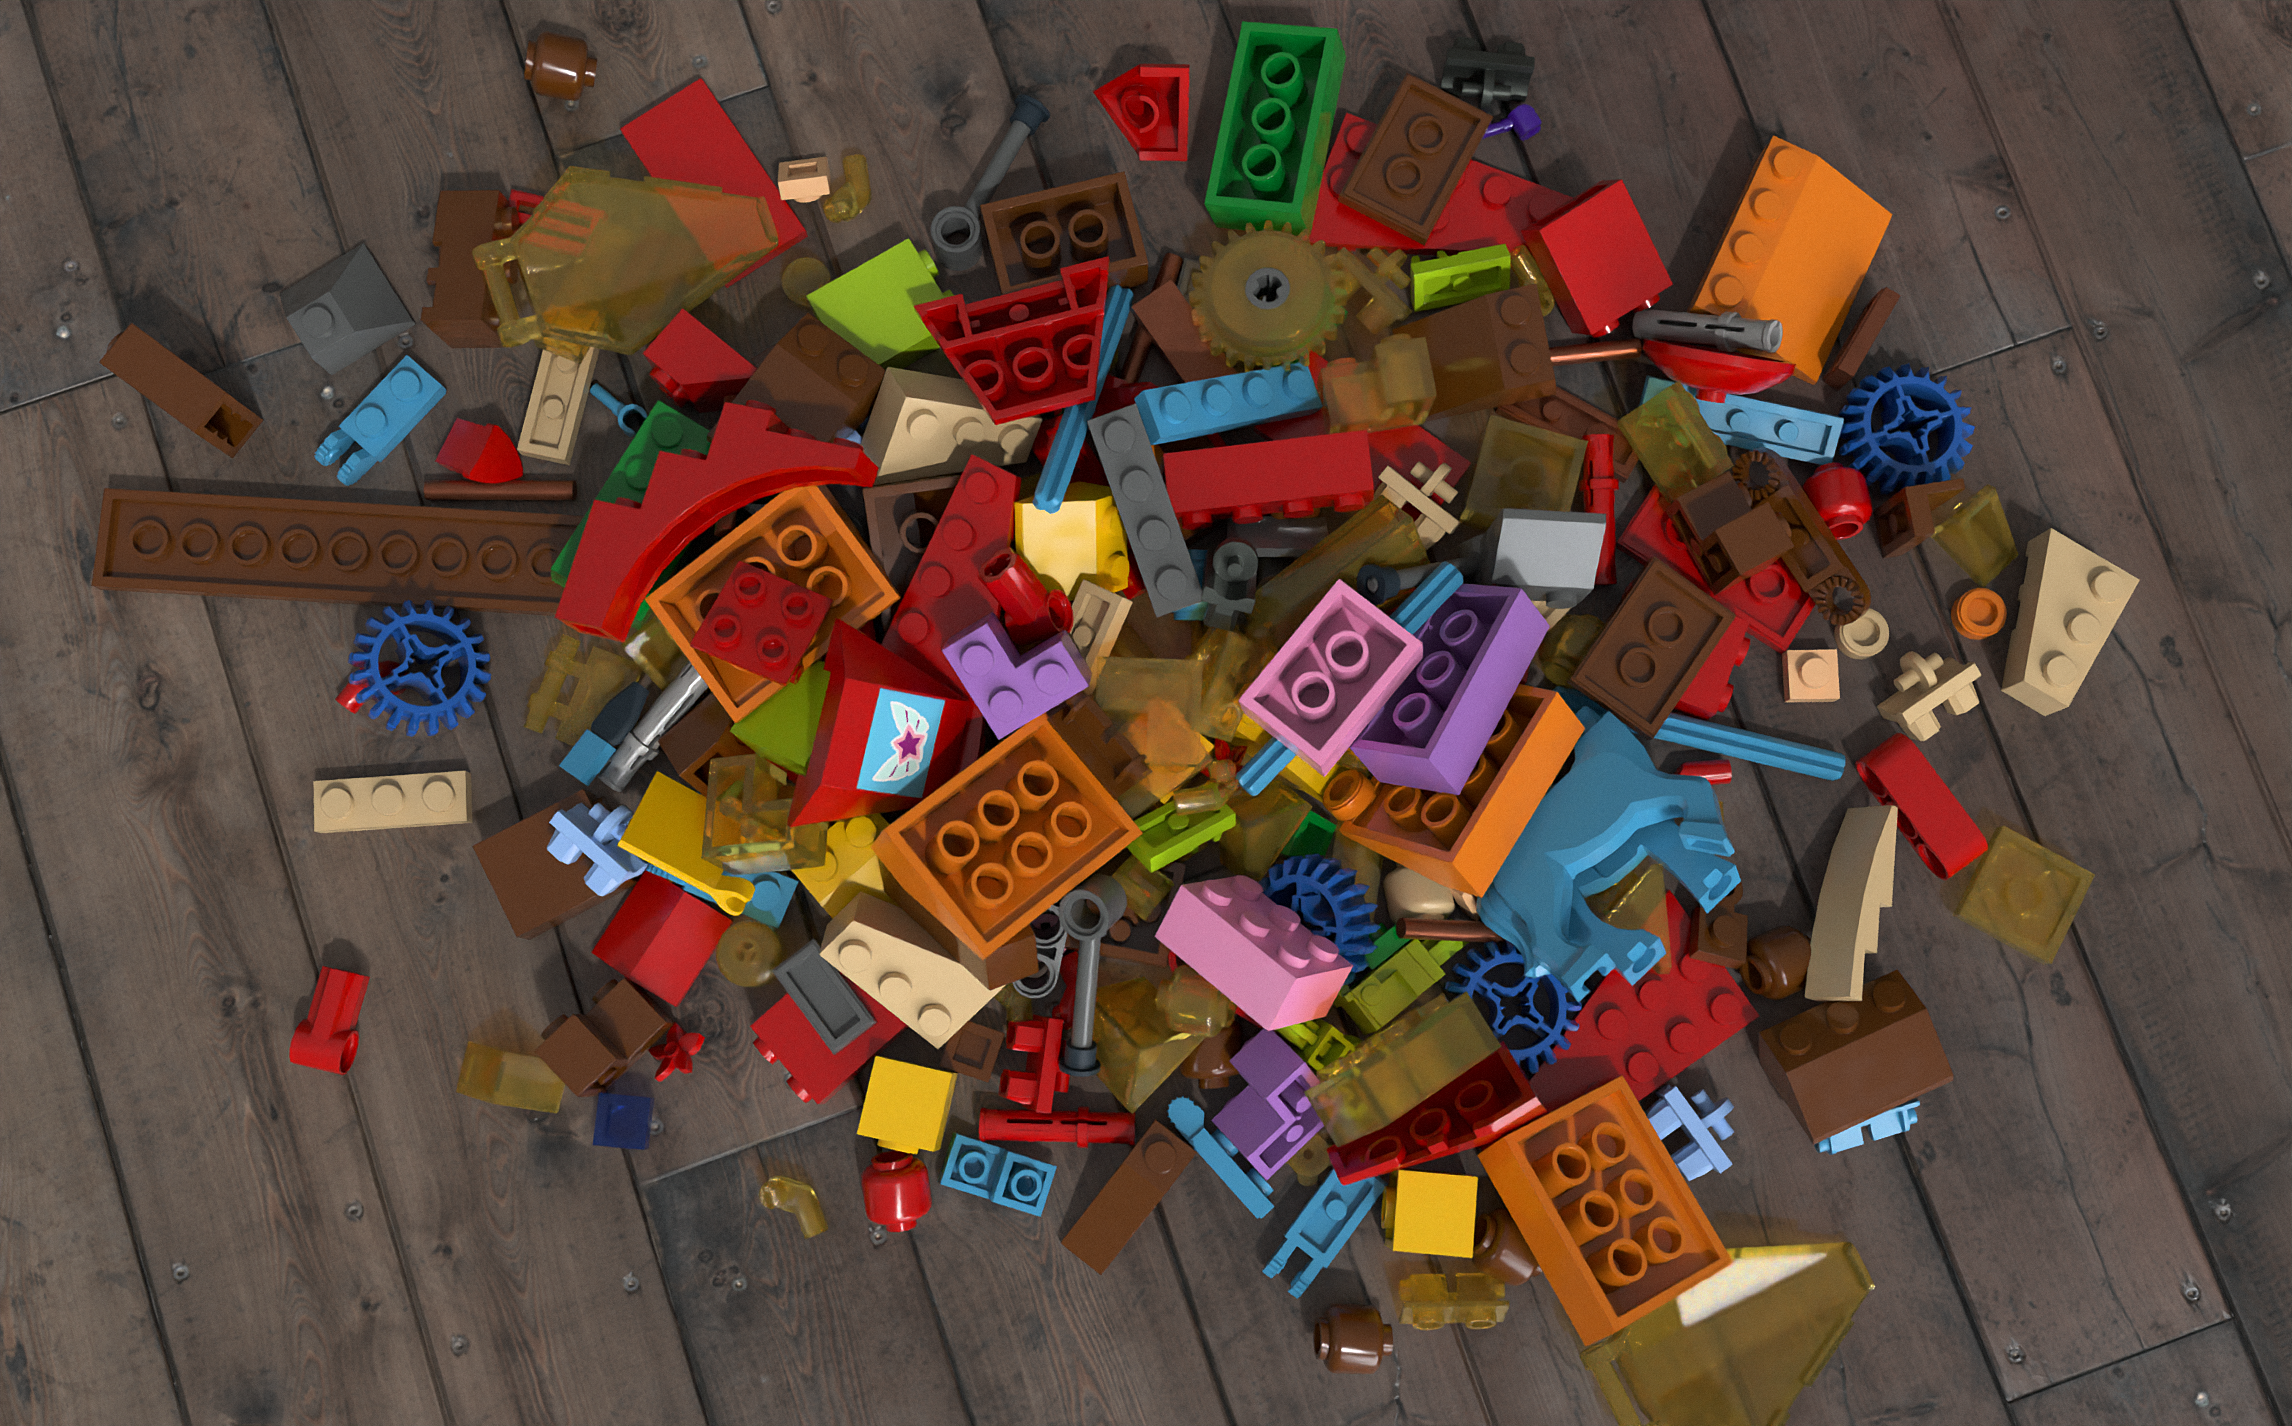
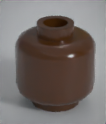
M544 31L540 33L537 41L529 40L524 80L532 81L533 91L538 95L577 101L583 94L584 86L594 88L597 58L588 57V45L584 39Z
M1778 926L1750 939L1747 942L1746 963L1739 967L1745 985L1755 994H1760L1770 1000H1781L1806 988L1807 970L1812 951L1810 946L1811 938L1803 935L1791 926Z
M1228 1012L1189 1015V1023L1182 1025L1177 1030L1181 1074L1187 1078L1198 1079L1200 1089L1228 1087L1229 1076L1239 1074L1230 1063V1060L1244 1045L1241 1025L1236 1021L1229 1020Z
M1497 1208L1488 1214L1480 1215L1475 1220L1473 1258L1471 1259L1473 1265L1480 1272L1511 1286L1522 1285L1532 1276L1536 1277L1542 1272L1540 1265L1508 1209Z
M1332 1304L1327 1307L1323 1317H1316L1313 1332L1316 1359H1323L1327 1370L1332 1373L1373 1374L1379 1369L1383 1356H1391L1393 1349L1391 1324H1383L1378 1309L1373 1305Z

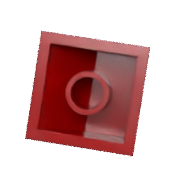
M683 308L643 352V355L653 368L648 374L660 385L658 389L678 407L682 408L687 402L699 413L722 411L724 397L727 395H738L757 370L754 365Z

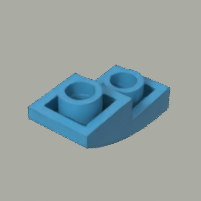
M953 1132L937 1182L941 1185L987 1198L994 1203L1041 1217L1057 1166Z

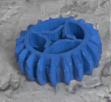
M1909 363L1901 365L1896 372L1888 366L1882 368L1876 374V377L1867 375L1860 381V389L1853 388L1848 393L1846 400L1849 405H1844L1839 410L1838 416L1844 418L1845 422L1842 425L1839 437L1849 442L1840 447L1839 455H1853L1855 461L1849 467L1857 470L1862 468L1867 473L1864 476L1867 486L1879 480L1881 495H1888L1895 487L1899 492L1905 487L1951 480L1950 473L1956 474L1964 467L1965 463L1961 457L1968 455L1973 447L1965 438L1974 433L1975 426L1962 422V419L1970 414L1972 407L1957 406L1955 401L1961 396L1962 390H1953L1948 393L1943 388L1946 385L1947 376H1940L1933 382L1930 380L1929 367H1922L1914 375ZM1880 400L1884 409L1880 413L1883 426L1872 433L1871 414L1874 405ZM1913 402L1920 405L1926 411L1920 410L1918 407L1914 405ZM1897 427H1898L1900 430H1907V429H1908L1909 431H1912V430H1915V429L1920 428L1919 430H1917V431H1916L1914 434H1912V435H1911L1910 432H1903V433H1901V431L1891 433V432H1892L1894 429H1896ZM1937 429L1938 446L1933 460L1929 462L1926 454L1930 449L1927 436ZM1883 450L1893 454L1897 461L1888 457Z
M407 600L402 604V617L391 606L385 607L382 611L385 624L379 619L370 617L365 626L371 635L358 633L353 640V643L364 652H352L348 656L349 664L364 668L363 670L351 673L348 677L350 684H366L367 686L355 696L357 703H365L373 699L376 704L369 711L368 716L374 720L379 717L383 710L390 714L391 717L386 722V729L390 731L396 728L400 719L407 721L405 728L407 736H414L417 733L420 722H423L428 736L436 735L439 731L438 719L449 730L458 726V718L455 712L468 719L475 712L468 700L482 702L486 696V693L475 684H486L491 679V673L476 668L488 663L490 660L488 652H474L473 650L483 642V636L481 634H474L467 638L464 634L471 624L470 619L464 618L456 626L449 621L454 614L452 607L447 606L439 617L433 615L434 602L429 600L423 604L421 614H417L413 602ZM409 631L430 633L442 639L446 644L436 648L428 647L418 639L416 634L410 635ZM393 637L398 646L395 652L400 661L399 667L393 669L389 675L381 678L378 668L379 652L381 646ZM413 659L419 665L426 662L430 664L436 661L426 675L422 672L415 674L411 672L403 676L413 664ZM458 659L460 683L455 695L448 700L442 691L445 684L441 677V669L446 667L451 661ZM412 689L419 693L424 702L430 701L432 706H417L406 703L393 695L391 691Z
M1309 854L1305 855V857L1302 855L1292 856L1284 860V863L1276 864L1268 869L1269 877H1264L1257 882L1263 888L1262 893L1277 905L1285 906L1294 911L1300 917V923L1313 934L1327 938L1332 942L1336 937L1335 945L1339 949L1338 954L1353 965L1343 985L1352 983L1357 979L1356 972L1363 971L1370 965L1365 954L1373 953L1378 948L1369 938L1370 933H1375L1381 927L1374 922H1370L1369 913H1372L1378 907L1376 904L1365 902L1364 895L1370 886L1363 883L1354 884L1357 870L1351 868L1342 869L1341 860L1336 858L1325 859L1324 855Z
M1506 940L1502 944V953H1500L1494 941L1484 942L1486 959L1474 948L1468 950L1466 956L1473 968L1469 969L1460 963L1454 964L1452 971L1463 979L1462 983L1459 984L1451 981L1444 983L1443 989L1445 991L1457 994V1002L1441 1003V1010L1445 1012L1457 1011L1458 1020L1445 1023L1444 1028L1447 1032L1456 1031L1460 1028L1463 1030L1465 1035L1458 1038L1454 1045L1458 1050H1462L1472 1043L1475 1048L1469 1055L1468 1059L1470 1061L1494 1047L1499 1037L1505 1035L1512 1026L1518 1025L1526 1031L1531 1030L1539 1037L1530 1045L1521 1049L1510 1050L1519 1066L1520 1060H1522L1529 1074L1537 1073L1539 1071V1064L1536 1055H1539L1547 1064L1552 1065L1557 1059L1550 1045H1556L1562 1050H1568L1571 1046L1569 1040L1562 1036L1560 1032L1562 1029L1573 1032L1578 1031L1579 1024L1576 1021L1566 1019V1011H1580L1582 1008L1581 1003L1577 1001L1566 1002L1565 993L1569 991L1551 973L1535 979L1526 977L1523 974L1509 988H1505L1496 982L1491 983L1482 975L1492 967L1499 964H1513L1525 968L1521 953H1517L1516 946ZM1539 980L1544 985L1549 998L1550 1014L1548 1023L1543 1020L1544 1017L1537 1012L1533 1005V995L1538 987L1537 983ZM1474 990L1479 993V997L1487 1003L1490 1010L1489 1019L1484 1026L1486 1029L1482 1034L1477 1028L1472 1015L1471 1000ZM1520 992L1517 997L1521 1003L1516 1006L1522 1007L1521 1015L1524 1017L1513 1015L1502 1020L1504 1015L1501 1010L1506 1007L1500 1006L1501 998L1498 996L1509 998L1514 997Z

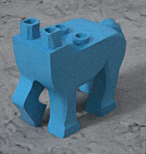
M1587 705L1575 714L1585 727V730L1574 746L1576 759L1570 772L1558 783L1550 785L1482 898L1477 896L1476 911L1483 923L1500 937L1514 944L1524 960V975L1526 977L1535 979L1551 973L1564 985L1577 1002L1590 992L1583 983L1596 970L1605 977L1615 969L1633 986L1667 953L1660 937L1643 929H1618L1601 921L1591 912L1584 898L1598 894L1618 883L1635 869L1647 855L1669 871L1691 893L1707 914L1741 882L1736 865L1714 855L1730 857L1735 850L1726 833L1717 795L1709 781L1701 776L1672 775L1658 771L1645 747L1610 711L1601 718ZM1674 818H1684L1680 827L1676 824Z

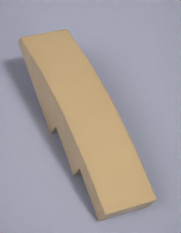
M1894 805L1847 809L1832 848L1819 895L1810 943L1812 951L1807 970L1805 998L1815 1001H1862L1865 954L1877 953L1880 907H1892L1898 807Z

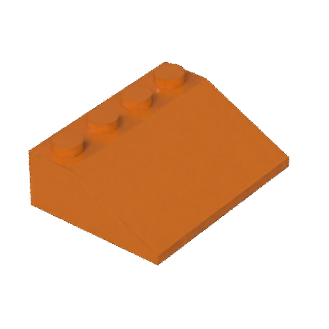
M1773 135L1756 160L1686 312L1721 316L1722 313L1728 311L1737 312L1742 318L1774 319L1780 321L1783 328V336L1780 347L1776 352L1772 353L1765 350L1737 348L1736 350L1745 354L1795 363L1796 367L1793 376L1815 385L1893 214L1818 155Z
M826 485L797 487L781 492L647 596L645 601L734 723H739L783 689L784 686L690 646L692 639L739 560L833 599L831 608L799 663L804 666L803 673L827 655L835 618H839L853 628L860 630L899 600L901 596L852 520Z
M1519 684L1459 795L1382 783L1373 775L1370 780L1374 784V795L1371 802L1358 816L1344 821L1339 831L1344 836L1442 886L1482 898L1579 740L1585 727L1558 692Z
M1046 712L1026 723L886 827L871 846V849L903 889L982 960L986 959L1143 834L1118 801L1113 799L1047 721L1049 716Z
M1623 1075L1504 1136L1477 1155L1585 1346L1618 1332L1734 1264Z

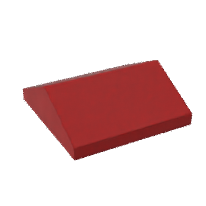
M645 870L591 953L629 980L673 1006L678 1007L734 921L691 893L682 890L677 884Z

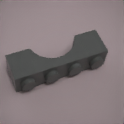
M1133 404L1088 420L1087 423L1156 618L1202 602V589L1137 405Z

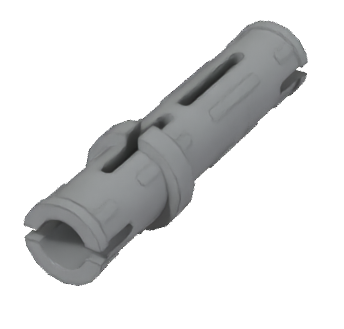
M1647 308L1640 312L1637 311L1633 320V332L1635 337L1639 339L1647 338L1681 343L1716 345L1719 351L1733 352L1737 348H1745L1774 353L1780 347L1783 336L1782 324L1778 320L1742 318L1739 313L1728 311L1722 313L1721 316Z
M689 660L677 677L651 705L641 720L631 729L622 743L617 746L614 754L597 774L598 778L611 789L622 792L639 768L647 760H654L660 752L658 740L685 716L695 704V701L708 688Z

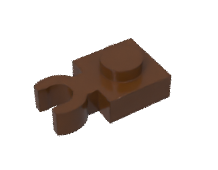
M1741 882L1708 914L1701 905L1692 910L1689 958L1733 969H1738L1746 963L1748 916L1734 912V905L1743 896Z

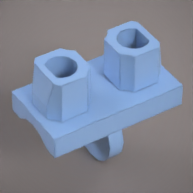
M579 803L567 812L563 809L558 810L549 822L556 830L547 846V850L560 862L566 864L576 862L582 853L595 863L584 876L585 884L599 896L613 892L624 881L642 874L649 865V862L617 846L627 828L626 825L633 815V811L626 805H621L612 812H609L600 803L594 805L591 810L583 803Z
M1667 1084L1655 1092L1660 1099L1654 1102L1645 1111V1114L1659 1138L1662 1140L1681 1127L1690 1140L1688 1144L1671 1155L1684 1179L1687 1181L1693 1180L1706 1174L1711 1169L1722 1173L1733 1165L1707 1129L1712 1126L1721 1140L1728 1138L1734 1133V1130L1724 1118L1734 1108L1728 1097L1713 1103L1704 1089L1699 1090L1691 1096V1099L1701 1111L1697 1115L1676 1086L1671 1087Z

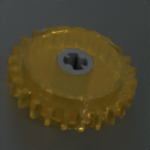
M1266 220L1264 231H1255L1254 226L1251 223H1247L1246 235L1241 237L1232 229L1227 232L1229 244L1223 246L1221 243L1214 241L1211 244L1214 258L1201 256L1199 263L1203 273L1192 274V285L1197 290L1189 292L1190 306L1196 307L1191 311L1193 325H1201L1198 329L1199 339L1201 342L1213 339L1210 343V351L1214 357L1223 351L1227 352L1226 366L1230 368L1238 360L1244 361L1245 372L1253 371L1255 364L1263 365V369L1268 371L1271 370L1273 365L1280 364L1285 372H1291V361L1296 359L1304 367L1308 366V352L1313 350L1322 356L1325 353L1323 337L1335 341L1338 328L1333 323H1344L1345 309L1340 306L1347 304V290L1341 289L1345 285L1344 271H1335L1338 268L1337 256L1333 254L1323 257L1326 253V242L1320 240L1311 245L1310 231L1304 229L1298 237L1292 235L1291 223L1288 222L1285 223L1281 231L1273 230L1271 220ZM1266 294H1270V300L1274 296L1277 298L1275 301L1267 302L1264 296L1262 301H1260V297Z

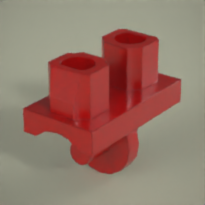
M1033 1014L1032 1020L1009 1021L1006 1035L1007 1048L1027 1051L1028 1055L1025 1071L1003 1069L1000 1077L999 1096L1021 1103V1107L1035 1112L1051 1113L1054 1091L1068 1092L1070 1075L1059 1069V1060L1065 1056L1067 1041L1061 1039L1063 1019Z

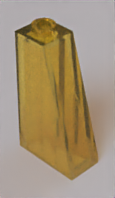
M1381 494L1256 591V600L1252 613L1243 612L1248 621V624L1243 627L1247 637L1261 652L1268 648L1276 655L1338 579L1358 593L1357 575L1360 569L1366 565L1376 564L1381 568L1389 566L1399 570L1430 564L1412 517ZM1417 587L1399 590L1396 596L1387 598L1383 604L1375 607L1383 613L1396 608Z

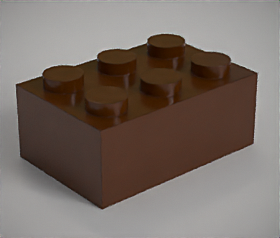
M1125 171L980 205L983 225L1001 295L1062 280L1060 268L1109 256L1110 261L1107 292L1114 285L1130 288L1148 283V260Z

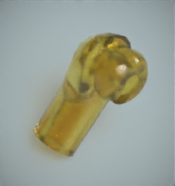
M850 155L842 160L846 183L832 197L827 198L823 204L826 218L833 223L849 222L870 204L872 192L867 160L864 155Z
M1228 759L1213 761L1208 766L1210 779L1203 786L1173 791L1176 815L1182 816L1218 810L1223 807L1239 787V782L1235 778V763Z
M786 1175L773 1176L762 1184L759 1190V1199L762 1205L771 1210L776 1207L796 1214L804 1239L829 1230L815 1190L810 1184Z

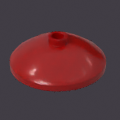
M1645 339L1643 350L1648 358L1668 378L1682 385L1697 388L1695 399L1725 404L1727 394L1744 395L1759 393L1791 377L1796 367L1795 363L1739 352L1719 351V349L1671 341Z

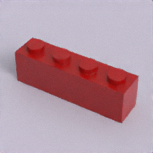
M1367 430L1163 454L1167 493L1178 524H1182V528L1186 530L1208 528L1212 526V520L1232 518L1233 523L1236 524L1255 523L1263 519V514L1283 512V516L1286 518L1306 517L1314 513L1313 508L1334 506V511L1352 512L1363 509L1365 507L1364 502L1374 501V484Z

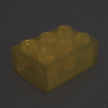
M1467 992L1449 1001L1442 993L1422 1006L1411 1009L1392 1022L1393 1025L1384 1031H1379L1354 1047V1051L1344 1057L1341 1056L1315 1072L1320 1082L1304 1091V1094L1337 1147L1387 1126L1502 1047Z

